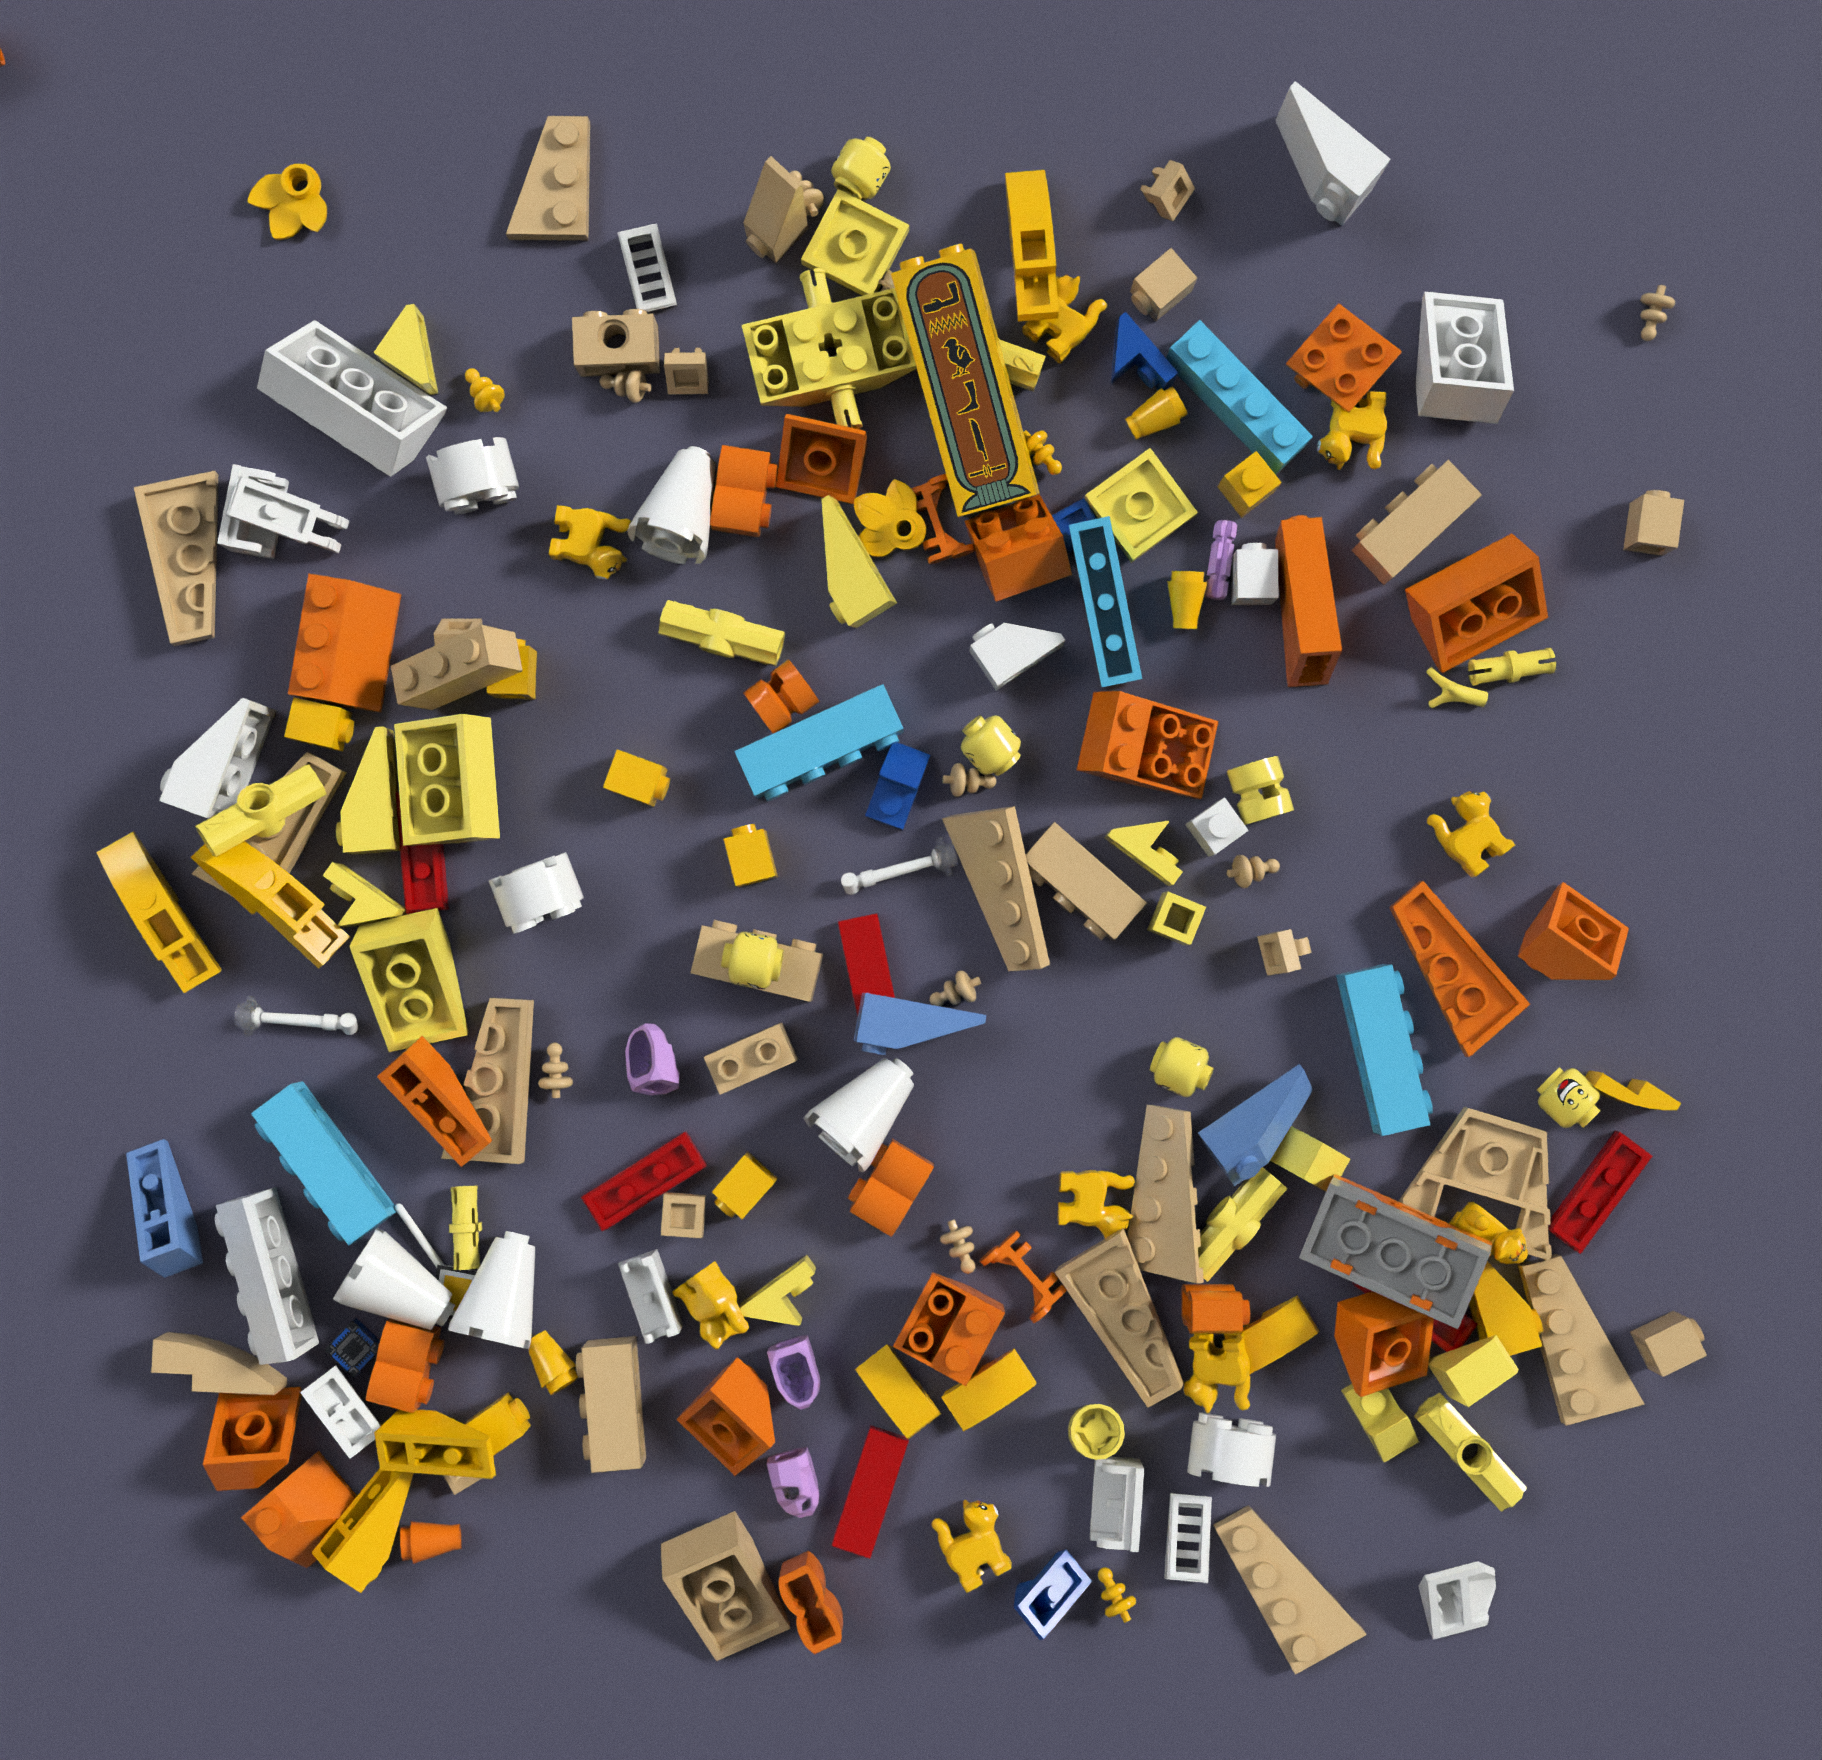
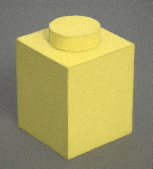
M1163 892L1147 930L1179 944L1191 945L1206 907L1171 892Z

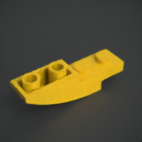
M1045 170L1005 173L1018 322L1057 319L1059 316L1056 282V256Z
M135 831L96 852L114 889L157 960L163 961L183 993L222 971L178 904L179 898Z
M243 841L217 857L213 856L204 844L190 857L252 915L258 912L318 969L350 938L344 930L321 910L325 905L287 871L248 843Z

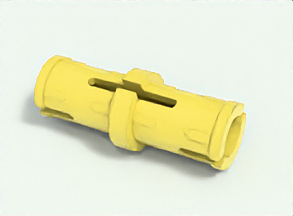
M1549 647L1543 650L1519 654L1512 650L1504 652L1503 656L1472 659L1468 662V671L1485 669V673L1469 675L1471 684L1475 686L1505 679L1508 683L1520 681V678L1524 676L1552 674L1556 670V662L1539 664L1538 661L1555 658V654L1552 648Z
M477 1185L450 1187L452 1224H449V1233H453V1270L478 1269L480 1267L479 1231H482V1222H478L477 1212L478 1187Z

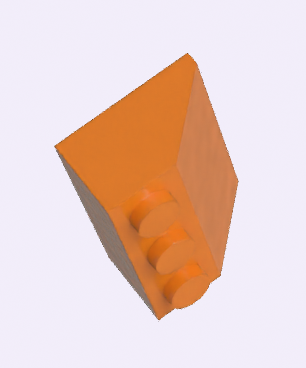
M1512 533L1405 589L1411 620L1441 673L1548 618L1539 556Z
M308 573L288 695L317 703L381 713L401 594L347 579Z

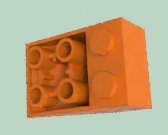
M1121 691L1093 692L1076 771L1117 782L1202 799L1219 721Z

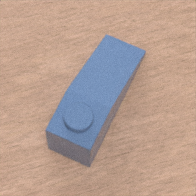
M862 993L853 1041L863 1043L861 1051L886 1055L887 1047L900 1049L984 1024L987 1015Z
M1300 1064L1198 1132L1208 1152L1234 1186L1243 1180L1254 1177L1262 1167L1269 1163L1311 1095L1313 1088Z
M162 1139L127 1152L126 1157L140 1262L164 1278L203 1264L198 1226L168 1141Z

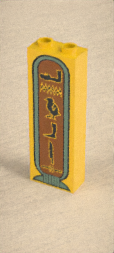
M963 244L939 250L940 258L924 262L923 256L905 260L899 263L901 270L891 273L958 517L1040 493L976 253L971 248L964 250Z

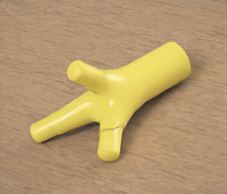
M1433 667L1426 671L1432 680L1442 688V694L1428 702L1431 708L1447 702H1464L1479 707L1485 706L1488 692L1457 684L1440 675Z

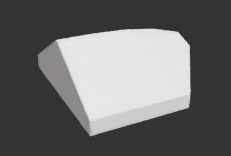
M1477 1561L1424 1575L1418 1587L1433 1640L1487 1625L1489 1621L1487 1612L1496 1589L1495 1570L1493 1567Z

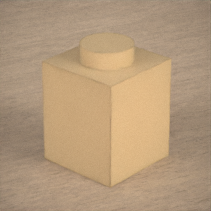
M1170 248L1134 278L1130 290L1132 302L1143 315L1149 313L1157 321L1192 292L1197 277L1176 252Z
M1650 490L1630 502L1623 550L1663 556L1677 549L1684 500L1670 498L1671 494L1666 491Z
M1675 1311L1630 1332L1647 1368L1662 1377L1707 1356L1701 1344L1705 1340L1704 1334L1693 1318L1689 1319Z

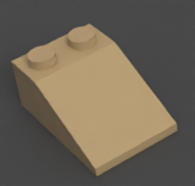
M735 1511L661 1543L662 1579L716 1661L791 1629L790 1622L755 1543Z

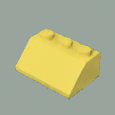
M457 714L394 724L403 846L466 843L499 839L500 831L491 718Z

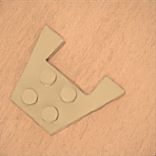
M1463 1107L1399 1199V1202L1435 1217L1442 1189L1446 1184L1519 1206L1521 1211L1516 1228H1521L1522 1234L1526 1239L1528 1254L1550 1261L1552 1250L1548 1237V1225L1551 1224L1550 1209H1547L1546 1184H1549L1547 1132Z

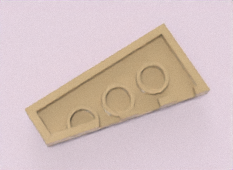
M216 471L134 487L170 644L173 646L215 638L219 477Z
M306 752L284 776L309 764L324 786L327 795L286 817L285 825L277 834L270 837L254 835L244 841L270 858L289 874L347 773L310 752ZM200 866L193 871L192 875L230 895Z
M1015 806L955 814L942 818L1008 971L1042 969L1050 965Z
M489 998L475 1045V1050H477L472 1068L467 1071L463 1086H466L465 1093L492 1141L469 1161L509 1164L524 1163L534 1000ZM445 1149L443 1150L441 1159H453Z
M1147 1105L1131 1208L1133 1218L1129 1222L1127 1238L1141 1271L1196 1284L1204 1283L1203 1268H1199L1198 1247H1201L1200 1229H1196L1194 1205L1198 1204L1197 1189L1193 1188L1191 1168L1195 1165L1191 1112L1157 1105Z
M1124 1228L1058 1266L1055 1274L1146 1406L1149 1408L1181 1390L1184 1381Z
M1553 1254L1550 1261L1539 1258L1517 1264L1528 1305L1531 1309L1534 1308L1537 1311L1542 1322L1543 1332L1538 1333L1542 1344L1540 1348L1560 1421L1567 1426L1645 1405L1562 1256Z
M1249 1505L1213 1524L1295 1675L1367 1635L1363 1628L1342 1608L1339 1602L1318 1582L1304 1564L1295 1557Z

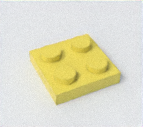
M837 189L801 258V263L813 271L815 268L824 269L825 277L862 296L876 293L881 286L879 279L883 280L909 232V225Z
M1151 448L1095 487L1084 497L1098 518L1110 516L1114 540L1131 563L1190 521L1198 513Z

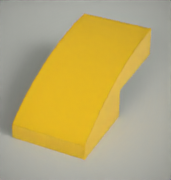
M1589 1070L1585 1076L1593 1084V1087L1600 1091V1095L1622 1103L1658 1110H1678L1681 1105L1679 1101L1647 1081L1631 1079L1628 1086L1624 1087L1601 1072Z
M1298 1295L1263 1312L1259 1320L1243 1327L1245 1350L1250 1361L1249 1374L1276 1361L1318 1334V1327Z
M886 1344L855 1369L876 1400L907 1439H910L941 1414L921 1384L912 1377L890 1345Z
M1012 1349L982 1366L978 1373L971 1376L967 1386L959 1383L946 1390L941 1398L962 1430L966 1431L1016 1400L1034 1387L1037 1382L1016 1350Z

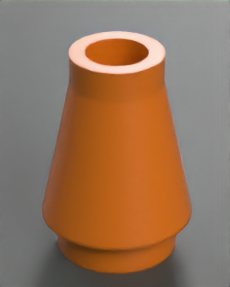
M411 1521L410 1526L401 1527L400 1547L402 1561L412 1560L413 1564L453 1550L462 1549L460 1524L448 1525Z

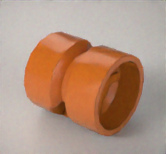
M789 659L771 672L770 681L759 680L743 692L772 734L792 722L793 713L802 715L819 703L810 686Z

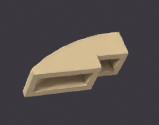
M167 1332L153 1339L151 1373L192 1375V1391L275 1395L287 1387V1378L269 1364L260 1365L257 1357L224 1342L198 1335Z

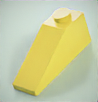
M827 495L821 500L828 591L834 600L829 605L841 624L847 622L848 626L858 628L894 606L897 602L840 504L835 498Z
M375 727L340 811L341 822L336 824V838L339 846H343V853L355 855L400 851L395 793L398 792L394 731L386 727Z

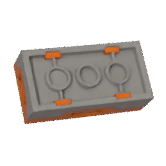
M1335 1174L1327 1188L1299 1258L1458 1329L1491 1254L1492 1242Z

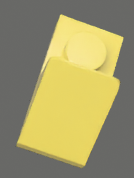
M1169 821L1116 828L1110 830L1104 837V839L1167 886L1174 885L1183 873V871L1176 867L1179 860L1162 847H1159L1156 851L1151 848V845Z
M332 862L323 874L326 879L333 883L330 889L349 902H351L353 897L355 898V901L339 922V927H352L406 915L404 906L344 864Z
M808 1255L741 1302L739 1308L744 1317L778 1323L801 1325L802 1317L786 1295L790 1292L793 1297H796L814 1283L810 1277L815 1274L816 1267Z
M1352 1384L1341 1390L1384 1463L1419 1442L1410 1419L1399 1408L1388 1388L1363 1397L1355 1393Z

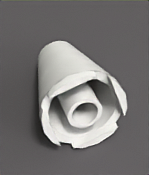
M695 446L679 450L630 522L627 530L629 538L633 542L635 536L644 542L642 549L647 553L677 564H685L687 558H697L695 564H700L705 560L708 552L716 467L715 462L710 458V454L706 450Z
M883 1058L809 1110L803 1119L810 1128L814 1124L818 1125L823 1130L818 1137L851 1166L857 1162L859 1171L863 1173L871 1165L914 1087V1083L910 1079L913 1072L898 1058H895L892 1062Z
M378 1227L333 1300L342 1305L431 1330L435 1324L442 1327L455 1307V1304L449 1302L452 1293L386 1231Z
M506 1231L504 1238L495 1237L450 1321L449 1331L525 1349L530 1348L535 1246L528 1244L529 1236Z

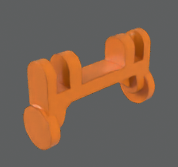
M946 474L933 477L927 483L911 488L916 496L923 495L924 499L917 501V513L928 510L936 537L922 542L924 550L930 551L939 547L941 549L940 553L927 558L929 564H935L949 558H960L975 551L973 544L965 545V543H959L943 530L937 505L942 490L948 484Z
M1016 1230L1001 1244L990 1249L979 1262L983 1266L990 1262L992 1264L999 1262L1015 1266L1033 1288L1034 1312L1029 1319L1036 1323L1050 1311L1051 1306L1067 1290L1062 1284L1051 1293L1048 1289L1058 1280L1057 1275L1052 1271L1040 1281L1021 1258L1032 1248L1027 1241H1024L1015 1250L1010 1247L1021 1236Z

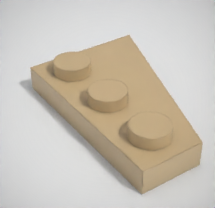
M588 116L547 117L506 232L509 240H588L590 121Z

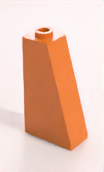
M1297 515L1287 520H1281L1275 538L1276 549H1278V580L1288 687L1325 685L1329 683L1342 652L1323 522L1322 517L1309 518L1304 515Z

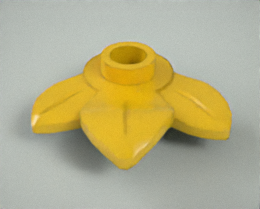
M292 164L286 167L282 174L265 175L255 184L247 199L248 203L252 206L270 210L269 225L272 237L275 240L293 237L301 230L303 225L311 231L319 232L327 218V205L319 195L321 179L317 172L306 164ZM300 181L308 182L303 190L296 191V186Z
M894 479L887 489L886 496L878 493H866L854 499L855 513L861 524L866 527L858 537L870 556L884 557L896 548L912 550L923 542L926 535V524L922 516L917 513V497L907 484ZM904 522L911 524V532L907 536H901L899 533V527Z

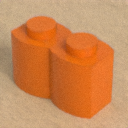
M722 445L710 518L712 530L760 537L761 527L769 528L772 504L765 503L767 488H775L778 464L771 463L772 457L770 452Z
M893 1138L888 1146L882 1143L871 1163L874 1169L866 1181L859 1177L847 1199L853 1202L849 1212L890 1237L893 1236L934 1168V1163Z
M1182 1284L1181 1316L1183 1324L1188 1326L1190 1334H1242L1243 1325H1249V1301L1243 1300L1242 1293L1236 1291L1233 1284Z
M388 1319L380 1339L376 1362L367 1389L366 1401L414 1413L421 1406V1403L427 1404L434 1387V1380L429 1379L431 1365L438 1364L444 1349L445 1341L439 1339L441 1327L433 1326L431 1330L394 1319Z
M806 1551L783 1562L779 1576V1591L787 1608L797 1616V1630L803 1644L813 1654H817L840 1643L843 1629L842 1609L834 1594L826 1588L825 1573L819 1560L810 1551Z

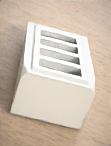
M657 223L617 232L636 308L651 312L676 306L677 303ZM653 241L654 248L633 253L630 251V245ZM657 257L658 264L636 269L634 267L633 261ZM661 272V280L639 285L637 277ZM665 288L666 296L643 301L641 293Z
M1170 1493L1165 1579L1208 1583L1212 1497ZM1178 1508H1200L1201 1517L1178 1515ZM1178 1524L1199 1525L1200 1534L1177 1532ZM1177 1541L1198 1542L1199 1550L1177 1549ZM1176 1558L1198 1560L1197 1568L1176 1566Z

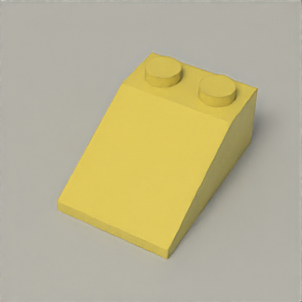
M438 908L359 925L349 947L388 1051L393 1052L407 1049L421 1036L429 1043L467 1036L468 1027L452 950Z

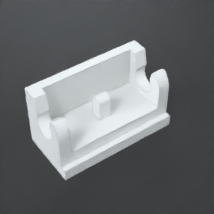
M233 464L217 544L231 552L274 559L278 534L226 516L225 513L239 475L286 493L289 481L284 478L275 477L276 474L269 471Z
M658 1249L619 1262L618 1265L645 1343H652L656 1338L664 1335L671 1337L679 1334L684 1324L672 1294Z
M334 1366L300 1392L350 1459L375 1440L374 1432L381 1425L337 1366Z
M1110 1456L1107 1459L1095 1460L1090 1540L1097 1541V1547L1139 1552L1144 1467L1140 1458Z

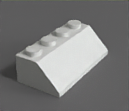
M316 320L269 347L264 353L257 389L390 477L416 458L447 410L446 406Z
M270 1188L216 1205L218 1213L215 1215V1225L220 1236L225 1238L228 1248L226 1264L230 1274L236 1277L239 1288L237 1304L241 1314L247 1317L250 1328L248 1344L253 1355H257L260 1365L287 1362L298 1358L319 1344V1339L277 1188Z

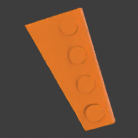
M1419 881L1389 907L1465 1057L1472 1056L1530 1005L1526 998L1424 881Z

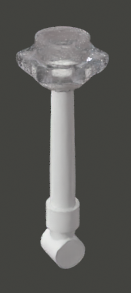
M939 837L936 839L931 856L874 871L872 869L863 871L857 876L854 873H846L842 876L841 883L845 892L852 895L856 894L862 886L864 888L876 885V882L933 865L936 869L944 872L946 876H953L952 867L959 866L953 843L944 844L943 838Z
M248 996L244 1004L239 1003L235 1011L236 1028H242L246 1037L251 1036L260 1027L262 1022L317 1027L330 1031L342 1029L347 1035L356 1033L359 1027L356 1016L352 1013H345L338 1017V1015L334 1014L320 1016L263 1012V1009L253 996Z

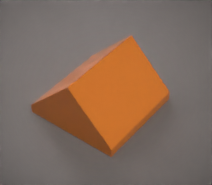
M786 414L776 487L823 498L829 495L837 501L854 504L867 450L866 431Z

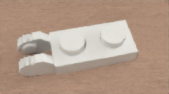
M240 475L237 478L225 513L226 516L305 545L310 543L335 553H339L341 544L330 537H323L312 533L315 520L327 523L329 526L337 529H347L349 520L320 509L321 505Z

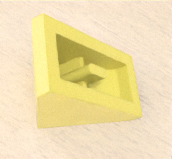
M415 304L406 305L374 353L386 366L429 395L438 394L424 316Z
M1291 1126L1270 1161L1318 1188L1327 1191L1335 1174L1342 1176L1350 1158Z
M1497 1335L1431 1357L1428 1363L1429 1368L1448 1397L1467 1407H1470L1516 1375L1519 1370Z

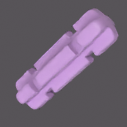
M1218 520L1214 525L1213 538L1215 541L1211 544L1207 576H1210V579L1206 581L1208 583L1204 594L1206 598L1224 600L1227 596L1229 582L1226 579L1230 577L1234 552L1232 541L1236 538L1237 524L1235 522Z

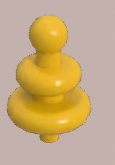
M470 368L466 370L465 379L467 382L472 383L469 392L475 398V408L479 412H490L492 410L498 412L501 409L500 404L505 396L504 389L500 385L493 384L490 378L480 377L476 369Z
M1025 430L1023 433L1029 455L1035 454L1032 462L1037 466L1044 463L1051 475H1058L1062 470V465L1058 460L1052 458L1054 447L1051 444L1043 446L1048 437L1047 433L1044 430H1040L1031 436Z
M1103 1567L1098 1571V1579L1104 1583L1106 1588L1101 1593V1597L1104 1601L1111 1600L1112 1602L1105 1609V1615L1111 1618L1120 1614L1123 1622L1126 1623L1131 1620L1127 1610L1136 1604V1598L1132 1595L1123 1598L1121 1594L1125 1592V1585L1123 1583L1115 1584L1112 1579V1571L1107 1567Z

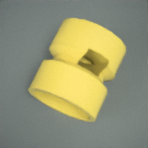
M1278 756L1255 761L1227 771L1233 793L1241 796V800L1237 803V808L1244 825L1294 811L1288 789L1280 786L1284 774Z
M1102 1404L1085 1405L1079 1408L1070 1418L1068 1425V1438L1073 1448L1082 1456L1094 1460L1107 1459L1114 1455L1122 1446L1125 1436L1124 1424L1119 1414L1111 1407Z

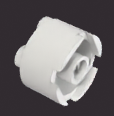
M495 437L493 438L495 446L483 447L482 439L463 442L436 451L438 458L431 455L426 457L440 507H444L446 511H454L455 515L478 510L477 502L493 500V504H502L517 499L515 491L519 489V484L506 438Z
M567 852L516 869L505 876H498L489 880L506 927L511 926L514 934L536 926L537 923L544 920V914L550 913L553 920L582 907L580 900L584 897Z
M1199 1412L1198 1421H1193L1187 1472L1201 1477V1471L1212 1473V1480L1255 1487H1259L1261 1483L1269 1487L1271 1484L1276 1434L1272 1433L1273 1427L1263 1425L1264 1422L1244 1418H1239L1238 1426L1232 1425L1231 1420L1223 1419L1221 1415Z

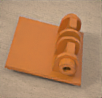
M1338 303L1286 362V365L1297 373L1294 380L1300 387L1306 389L1309 385H1313L1349 413L1402 351Z

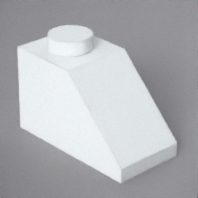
M991 623L972 636L975 642L970 645L969 652L997 691L1061 648L1065 639L1060 633L1003 623L995 628Z

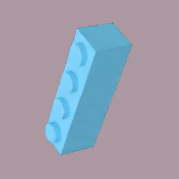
M1201 320L1196 322L1170 347L1166 359L1179 372L1178 376L1252 453L1257 451L1275 475L1299 454L1313 436Z
M1110 516L1069 525L1101 687L1142 679Z
M884 684L734 752L754 796L757 799L765 796L768 802L788 793L787 785L798 780H802L803 784L806 785L826 775L824 769L831 765L839 763L840 768H843L861 760L863 757L860 752L875 746L877 751H881L899 742L897 736L904 733V728Z
M1381 964L1336 975L1373 1133L1385 1136L1429 1126L1428 1114L1433 1113V1107L1428 1091L1422 1090L1419 1074H1423V1064L1419 1052L1412 1049L1409 1035L1414 1033V1027L1408 1010L1403 1011L1400 995L1404 994V984L1399 971H1394L1392 964Z
M303 1081L288 1085L251 1113L257 1121L255 1128L259 1135L266 1142H272L281 1154L279 1160L289 1174L297 1175L306 1187L303 1189L305 1197L315 1208L323 1210L330 1220L328 1221V1227L338 1240H345L349 1246L362 1239L397 1212L394 1203Z

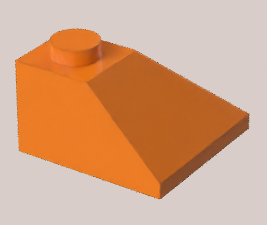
M1562 882L1525 932L1518 957L1523 959L1529 967L1540 971L1551 980H1612L1617 975L1629 928Z
M1375 1292L1365 1293L1337 1302L1334 1337L1355 1393L1363 1397L1427 1376L1434 1318Z
M738 1357L725 1367L676 1419L735 1476L769 1450L775 1443L767 1384L758 1377V1374L751 1366L742 1362Z
M301 1387L284 1388L275 1395L219 1393L203 1460V1467L216 1491L259 1488L288 1464L302 1396L300 1393L302 1391Z
M318 1451L241 1518L268 1550L308 1568L317 1560L311 1552L357 1495L322 1453Z

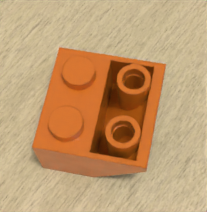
M1040 494L1017 500L1013 504L993 511H984L976 517L964 521L971 543L974 545L975 554L984 579L996 602L1072 575L1063 535Z
M932 1272L893 1347L967 1386L1005 1315L1004 1306L1002 1303L964 1283Z

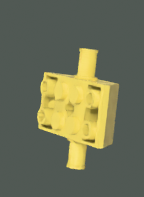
M822 268L814 269L816 286L813 285L810 270L801 273L799 277L803 285L808 309L742 325L761 406L805 407L831 400L836 424L848 427L845 417L848 415L851 428L860 429L863 424L860 420L854 394L882 388L917 369L896 291L893 288L833 303L830 298L825 270ZM834 347L836 349V356L829 357L826 351L827 348Z

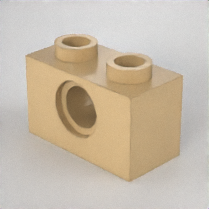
M642 309L625 310L623 315H607L603 311H587L583 313V317H572L574 366L580 377L602 376L604 374L617 375L619 371L630 373L633 369L637 368L641 369L644 374L660 373L658 324L654 314H647V311ZM620 334L626 336V340L621 347L615 349L607 347V342L613 335Z
M781 1022L704 1056V1060L721 1095L796 1062L798 1057Z

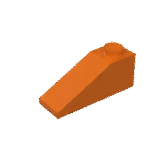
M423 1036L416 1040L377 1076L386 1088L461 1167L492 1141L451 1066Z

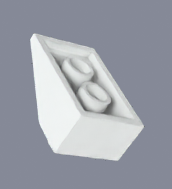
M1295 81L1290 86L1275 121L1311 201L1316 204L1318 212L1327 220H1335L1343 226L1373 190L1391 159Z
M1424 292L1416 373L1418 416L1497 424L1514 392L1503 300Z
M245 698L240 699L174 761L172 768L165 772L160 784L162 795L159 801L205 818H211L236 804L239 793L250 782L276 710Z

